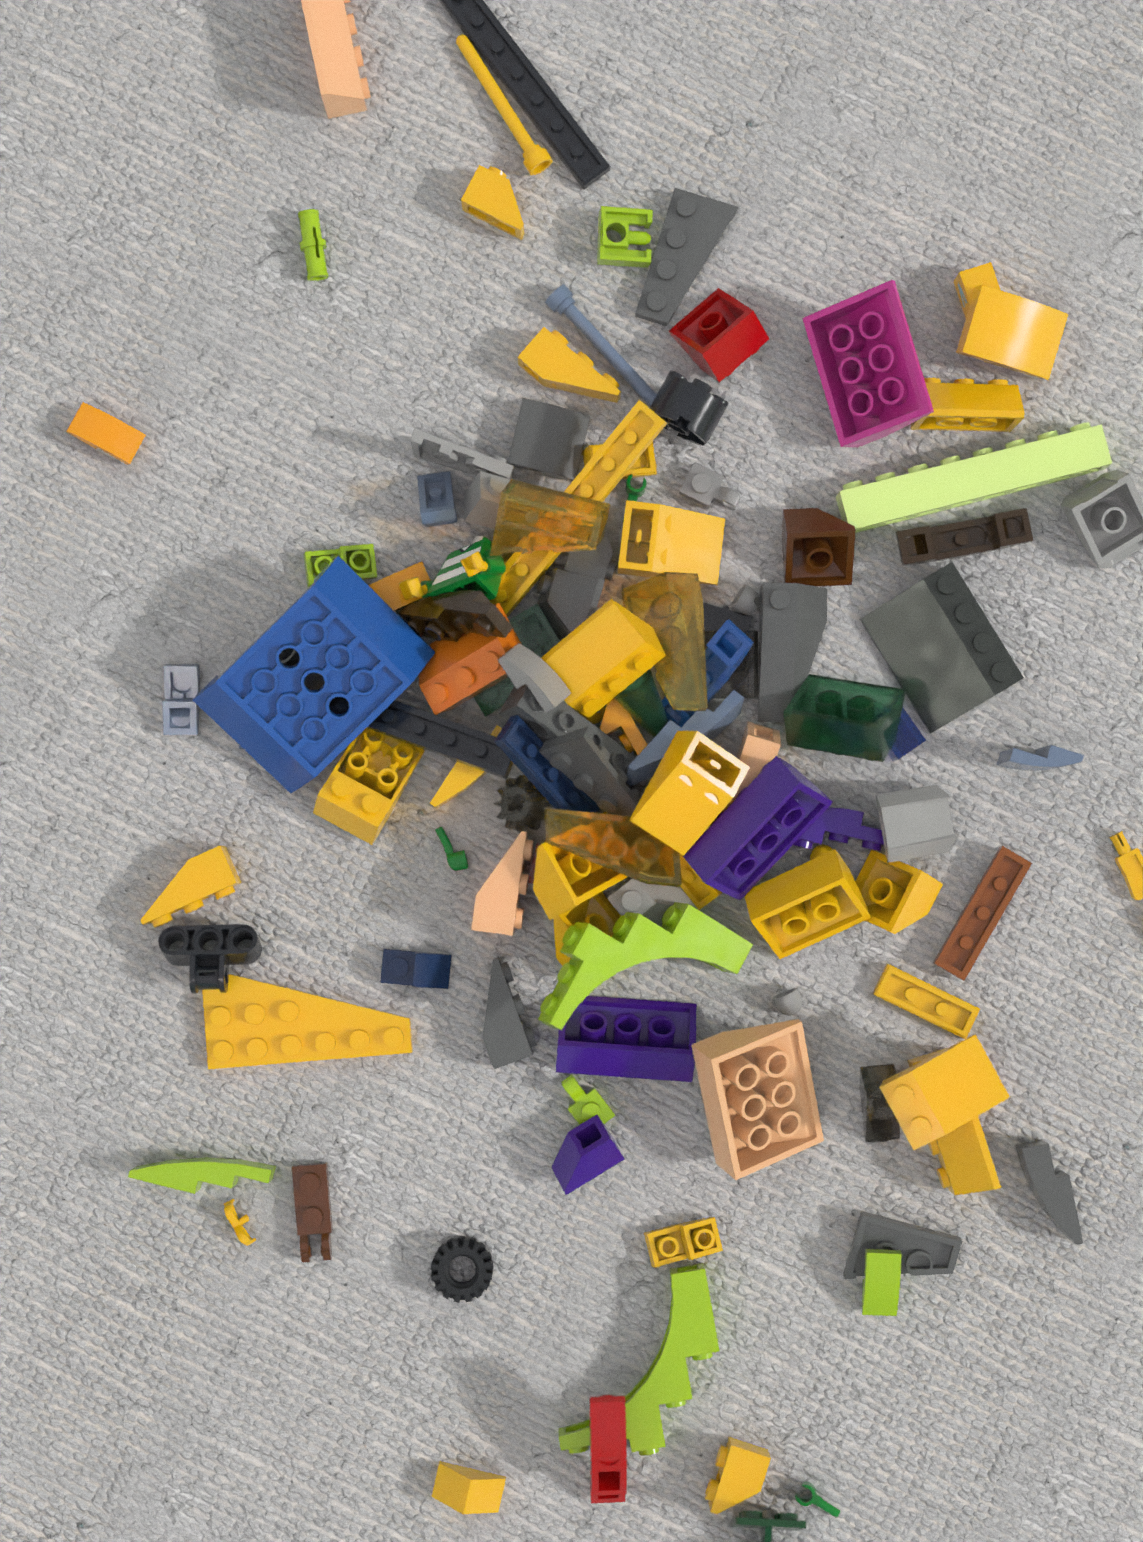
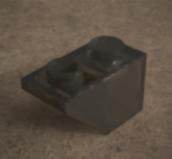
M894 1064L860 1067L859 1090L866 1142H886L900 1139V1124L880 1089L882 1081L896 1074Z

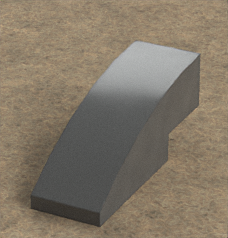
M1041 1139L1016 1144L1015 1147L1022 1171L1041 1208L1069 1240L1076 1245L1083 1244L1070 1176L1063 1171H1054L1049 1143Z

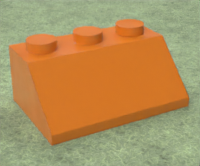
M496 603L495 606L497 607V609L508 620L500 603ZM514 629L510 631L506 638L486 637L477 633H463L457 642L436 640L429 644L435 651V654L419 673V687L434 715L455 709L508 677L498 659L515 645L521 644Z

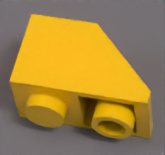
M732 1437L728 1438L726 1446L721 1445L719 1447L715 1466L719 1467L715 1480L710 1478L705 1492V1499L709 1500L710 1513L717 1515L761 1492L771 1460L768 1449Z

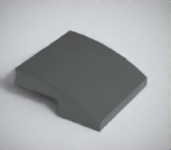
M523 398L508 464L517 468L542 472L544 476L573 481L578 474L590 416L556 405Z

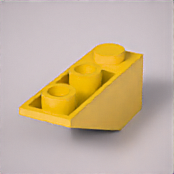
M543 327L517 357L518 365L544 387L615 403L620 400L621 391L618 389L620 387L619 383L609 374L604 373L601 375L592 368L594 366L593 361L581 351L577 354L567 346L569 343L567 339L556 330L550 332Z
M217 846L188 859L141 918L142 925L152 923L154 928L172 921L171 914L184 909L185 914L204 907L202 901L215 895L216 900L235 893L234 886L240 884L241 880L226 846Z

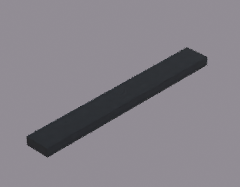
M439 0L580 186L586 189L609 172L610 165L483 0Z

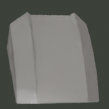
M1115 470L1101 474L1095 480L1067 495L1060 504L1074 532L1099 569L1111 568L1143 548V502L1129 473Z
M934 785L875 795L887 863L950 851L957 836L954 834L948 802L950 796L940 787Z

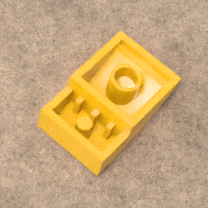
M984 285L975 286L956 353L983 360L985 363L1049 380L1068 314Z

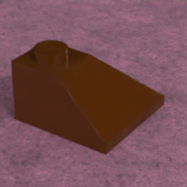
M818 508L783 509L782 550L784 583H799L816 587L852 585L855 526Z

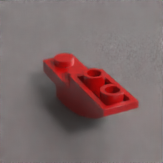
M625 1395L589 1397L591 1504L625 1502V1494H627Z

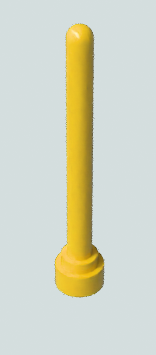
M463 34L459 35L456 38V44L524 151L522 155L524 166L532 176L543 172L552 164L551 156L545 148H541L539 144H534L469 38Z

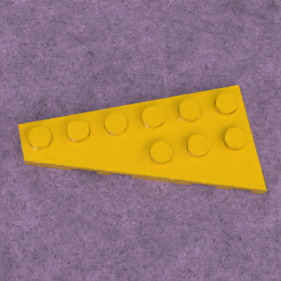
M229 974L227 993H221L220 990H202L208 1069L413 1052L411 1021L408 1017L325 998L235 974Z

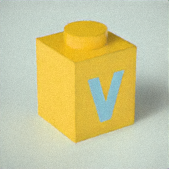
M991 262L961 271L953 281L965 319L975 286L984 285L1000 290Z

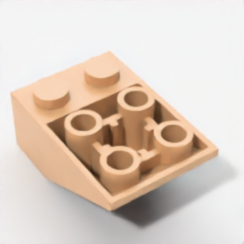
M520 832L476 894L471 930L513 936L515 929H522L524 908H518L520 894H527L529 875L523 874L525 860L531 861L534 842L533 840H528L527 832Z

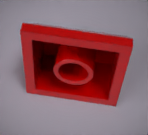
M720 288L716 289L669 330L671 336L699 368L719 383L725 377L731 375L740 364L755 354L770 339L754 310Z

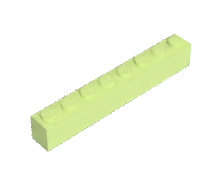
M1090 422L1078 424L1071 427L1069 433L1058 435L1057 431L1046 432L1037 436L1038 441L1026 443L1025 439L1015 440L1005 444L1006 449L993 452L992 447L983 448L973 452V457L963 460L960 459L959 455L948 457L940 461V466L928 468L927 464L917 465L907 469L908 474L897 477L895 472L885 473L875 477L876 482L863 485L862 480L847 483L842 486L843 490L839 491L836 496L841 520L855 526V533L1105 470L1112 464L1102 424L1093 427L1090 426Z

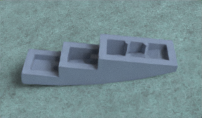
M733 690L714 712L701 705L682 728L670 720L628 766V779L626 783L633 786L653 777L677 731H698L711 741L715 739L741 714L744 697Z

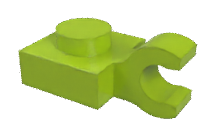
M572 1074L561 1082L563 1088L575 1101L567 1109L579 1125L597 1114L604 1124L615 1116V1113L595 1087L586 1093Z

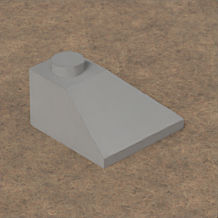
M658 858L607 897L621 916L625 912L639 913L660 927L663 924L662 917L665 911L674 902L687 903L698 909Z

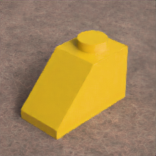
M479 165L461 199L462 211L522 240L524 236V223L509 179L498 168L489 166L487 169Z

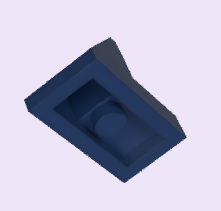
M383 949L380 983L409 985L418 988L449 989L452 955Z

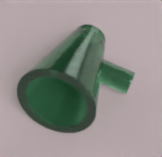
M650 669L615 697L624 709L653 738L669 722Z

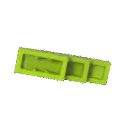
M210 1157L172 1159L136 1166L129 1171L128 1178L195 1194L201 1189L202 1182L232 1189L237 1184L239 1176L269 1183L273 1180L276 1166L242 1159Z

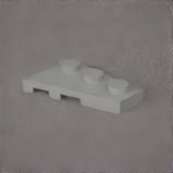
M417 428L413 430L410 441L414 457L475 476L482 471L511 480L513 478L514 466L508 464V460L497 455H490L489 457L471 447L458 445Z

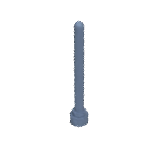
M563 284L546 299L545 304L554 313L565 314L640 397L651 406L657 394L574 305L576 301L572 298L574 294L566 285Z

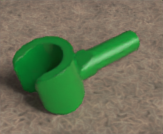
M631 474L626 481L627 500L637 501L638 497L644 494L647 481L644 478L642 487L634 489L630 485L633 475Z
M443 827L437 828L435 832L444 847L450 868L453 871L467 869L468 862L465 850L454 852L453 846Z
M802 1483L803 1487L812 1492V1496L804 1499L796 1493L795 1498L799 1504L803 1506L813 1504L835 1518L839 1516L840 1510L817 1495L815 1486L812 1483Z

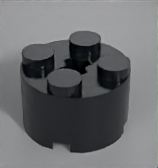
M670 370L650 408L667 422L664 429L668 430L670 427L678 432V437L704 446L712 436L729 403L715 394H710L712 387L696 378L690 383L683 375Z

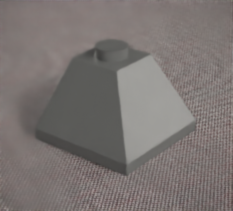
M560 569L547 570L546 574L541 576L537 586V593L540 594L537 603L557 643L596 612L605 582L604 579Z

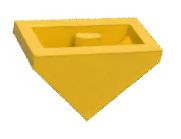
M439 1461L431 1497L461 1514L498 1513L506 1476Z

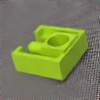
M601 206L598 212L597 265L648 268L651 264L652 249H646V251L627 249L629 244L646 245L650 243L651 235L643 231H629V225L644 226V228L649 229L652 224L653 210ZM611 230L618 232L622 241L612 242L608 239L606 232Z

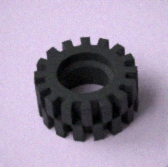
M459 1236L457 1239L451 1238L447 1240L445 1244L438 1248L431 1264L432 1282H435L436 1290L438 1292L441 1291L444 1298L448 1299L450 1297L454 1299V1302L460 1303V1300L470 1302L472 1298H479L484 1290H487L494 1268L491 1253L485 1249L486 1246L482 1242L481 1244L478 1243L473 1237L468 1239L465 1236ZM465 1256L474 1262L476 1272L472 1279L466 1282H459L452 1278L449 1272V1264L454 1258Z

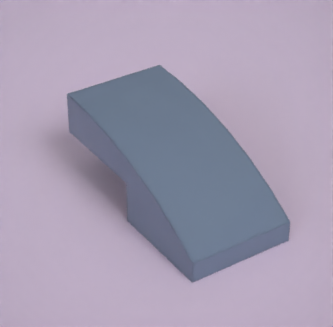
M165 664L163 666L165 700L162 701L163 735H198L200 707L192 699L200 692V664Z

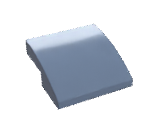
M1053 745L1036 749L1035 754L1012 748L1000 752L997 765L1017 770H1050L1082 762L1084 755Z

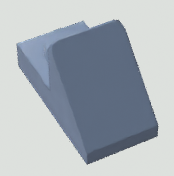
M450 471L417 476L422 525L432 527L456 523L457 513Z

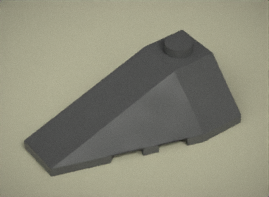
M762 583L759 591L758 722H792L827 623V588L799 583Z

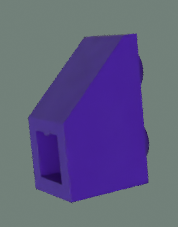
M597 1114L567 1133L551 1168L564 1193L568 1195L625 1158L613 1136Z

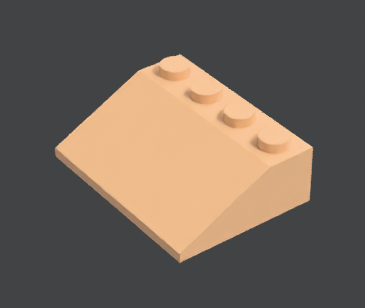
M796 1019L725 1031L691 1045L715 1161L732 1178L738 1180L824 1141L802 1021Z

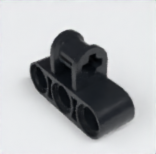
M245 924L171 926L164 929L158 939L159 947L170 964L190 966L189 985L192 994L198 993L199 990H220L221 993H227L229 965L254 963L262 953V944L256 931L251 926ZM249 939L253 941L247 949L241 950L237 948V945L242 940ZM176 941L184 942L181 949L177 951L169 950L172 943ZM208 941H218V945L214 949H203V946Z

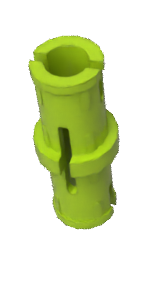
M302 210L297 213L302 241L299 245L300 251L304 252L307 280H325L329 277L324 249H326L327 245L326 240L322 239L319 210Z

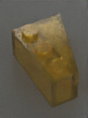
M511 479L501 491L490 556L511 552L532 554L533 551L553 550V552L596 550L605 535L611 504Z

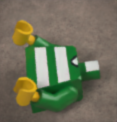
M476 536L472 544L455 550L447 556L434 580L422 581L420 583L419 578L414 577L400 582L399 586L405 600L420 596L428 598L442 593L464 590L482 591L487 599L491 600L497 597L501 576L506 571V565L499 551L492 548V543L488 538Z

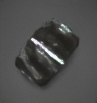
M519 775L517 779L509 778L505 780L506 788L501 787L497 790L501 800L493 803L497 807H501V812L496 818L506 820L505 828L509 830L516 829L519 833L521 831L528 833L530 829L538 830L542 828L541 821H547L550 818L545 810L552 805L546 801V798L525 775Z

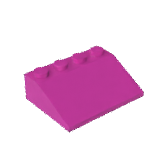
M895 280L887 281L802 318L840 447L858 448L884 438L934 412Z

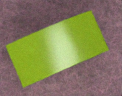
M374 544L340 546L339 549L308 551L303 554L307 587L314 583V578L338 555L363 580L378 577Z
M865 1249L862 1315L897 1316L902 1257L900 1250Z

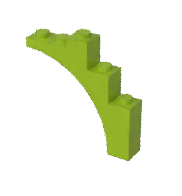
M674 902L665 911L661 927L639 913L625 912L614 924V934L612 937L589 923L576 921L575 925L570 926L564 934V945L560 950L561 953L571 959L569 963H565L557 975L558 983L553 992L548 994L543 1000L538 1020L549 1027L562 1030L576 1007L597 986L616 973L641 962L662 958H691L702 961L723 972L738 974L753 944L687 903Z
M703 1263L670 1268L672 1297L669 1322L661 1347L648 1371L634 1388L625 1395L626 1439L630 1441L632 1453L639 1452V1455H652L660 1451L659 1448L666 1447L659 1405L666 1404L667 1408H676L685 1405L686 1400L693 1399L686 1357L692 1356V1359L696 1361L705 1360L713 1357L714 1352L720 1351L706 1270ZM589 1419L559 1428L558 1438L561 1451L569 1450V1453L576 1454L589 1450Z

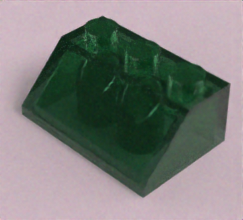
M809 674L783 712L787 745L806 750H817L836 755L883 762L896 741L905 698V689Z

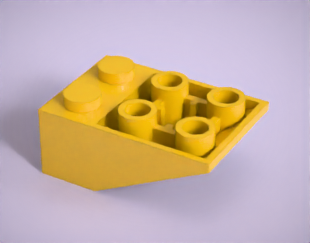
M626 500L617 574L718 585L725 518L661 504Z
M366 728L349 744L318 793L313 813L373 845L425 750Z
M677 731L629 821L684 856L733 799L750 767L698 731Z

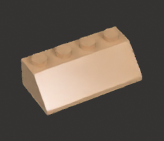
M301 0L320 94L328 119L367 111L365 99L371 98L367 77L360 79L358 67L364 66L360 45L353 46L351 36L358 34L353 13L347 14L345 3H349L351 0Z

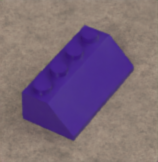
M776 756L762 768L761 773L748 787L740 791L733 803L716 817L714 823L699 837L683 857L705 884L740 901L825 812L833 801L794 766Z
M587 996L576 1007L562 1030L558 1032L556 1072L692 1082L695 1060L691 1045L696 1043L697 1004Z

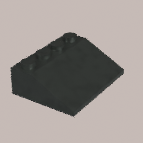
M953 562L860 618L863 626L930 734L1024 678Z

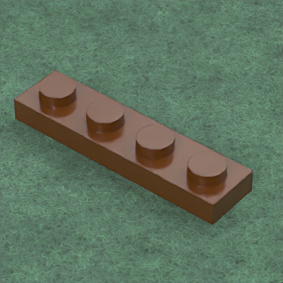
M1004 846L999 847L933 964L964 981L1029 870L1032 864L1030 861Z

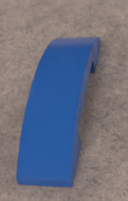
M726 620L706 645L708 648L675 689L662 699L647 719L660 731L670 720L682 728L701 705L706 706L742 662L754 642L732 621Z

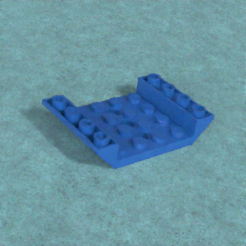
M338 555L314 578V583L219 677L216 675L192 700L288 792L293 793L317 777L406 690L435 654V651ZM291 648L299 653L300 659L297 664L286 666L281 663L279 655L284 649ZM314 672L321 674L324 678V685L318 690L307 688L304 679L308 674ZM335 697H343L349 702V708L342 714L333 713L329 708L330 701Z

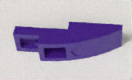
M828 807L793 845L812 849L813 844H822L824 832L829 833L828 840L848 844L849 838L862 841V848L881 852L884 841L882 830L861 825L864 812Z

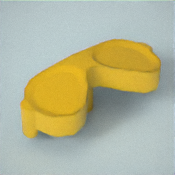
M231 1199L224 1203L226 1218L232 1225L239 1241L248 1246L256 1241V1238H251L242 1225L248 1222L250 1218L247 1214L238 1218L233 1206L235 1200Z

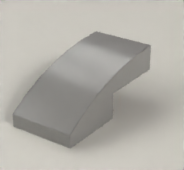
M520 643L498 659V662L516 689L527 684L545 713L554 709L571 694L557 673L538 655Z

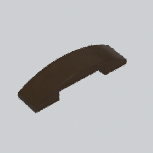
M1027 508L995 513L984 518L934 527L924 526L896 532L902 566L960 558L1034 541Z

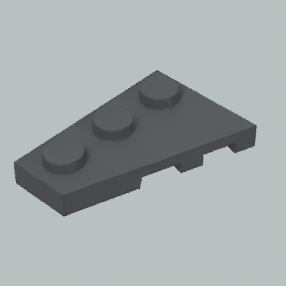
M861 1211L843 1277L844 1279H856V1276H864L865 1249L900 1250L902 1254L901 1274H911V1276L953 1274L962 1239L955 1235Z

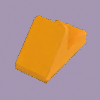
M617 695L606 705L600 730L606 735H610L621 729L623 734L618 736L621 744L630 753L634 752L637 757L647 746V743L620 696Z

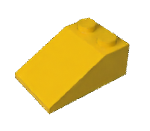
M976 1034L882 1081L880 1086L913 1150L950 1133L1010 1098Z

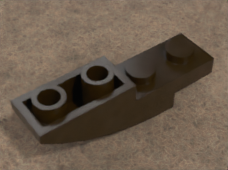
M476 590L453 591L428 597L402 608L398 613L420 637L433 638L437 641L448 640L457 642L463 633H477L486 637L506 638L513 629V626L497 607L487 599L482 591Z

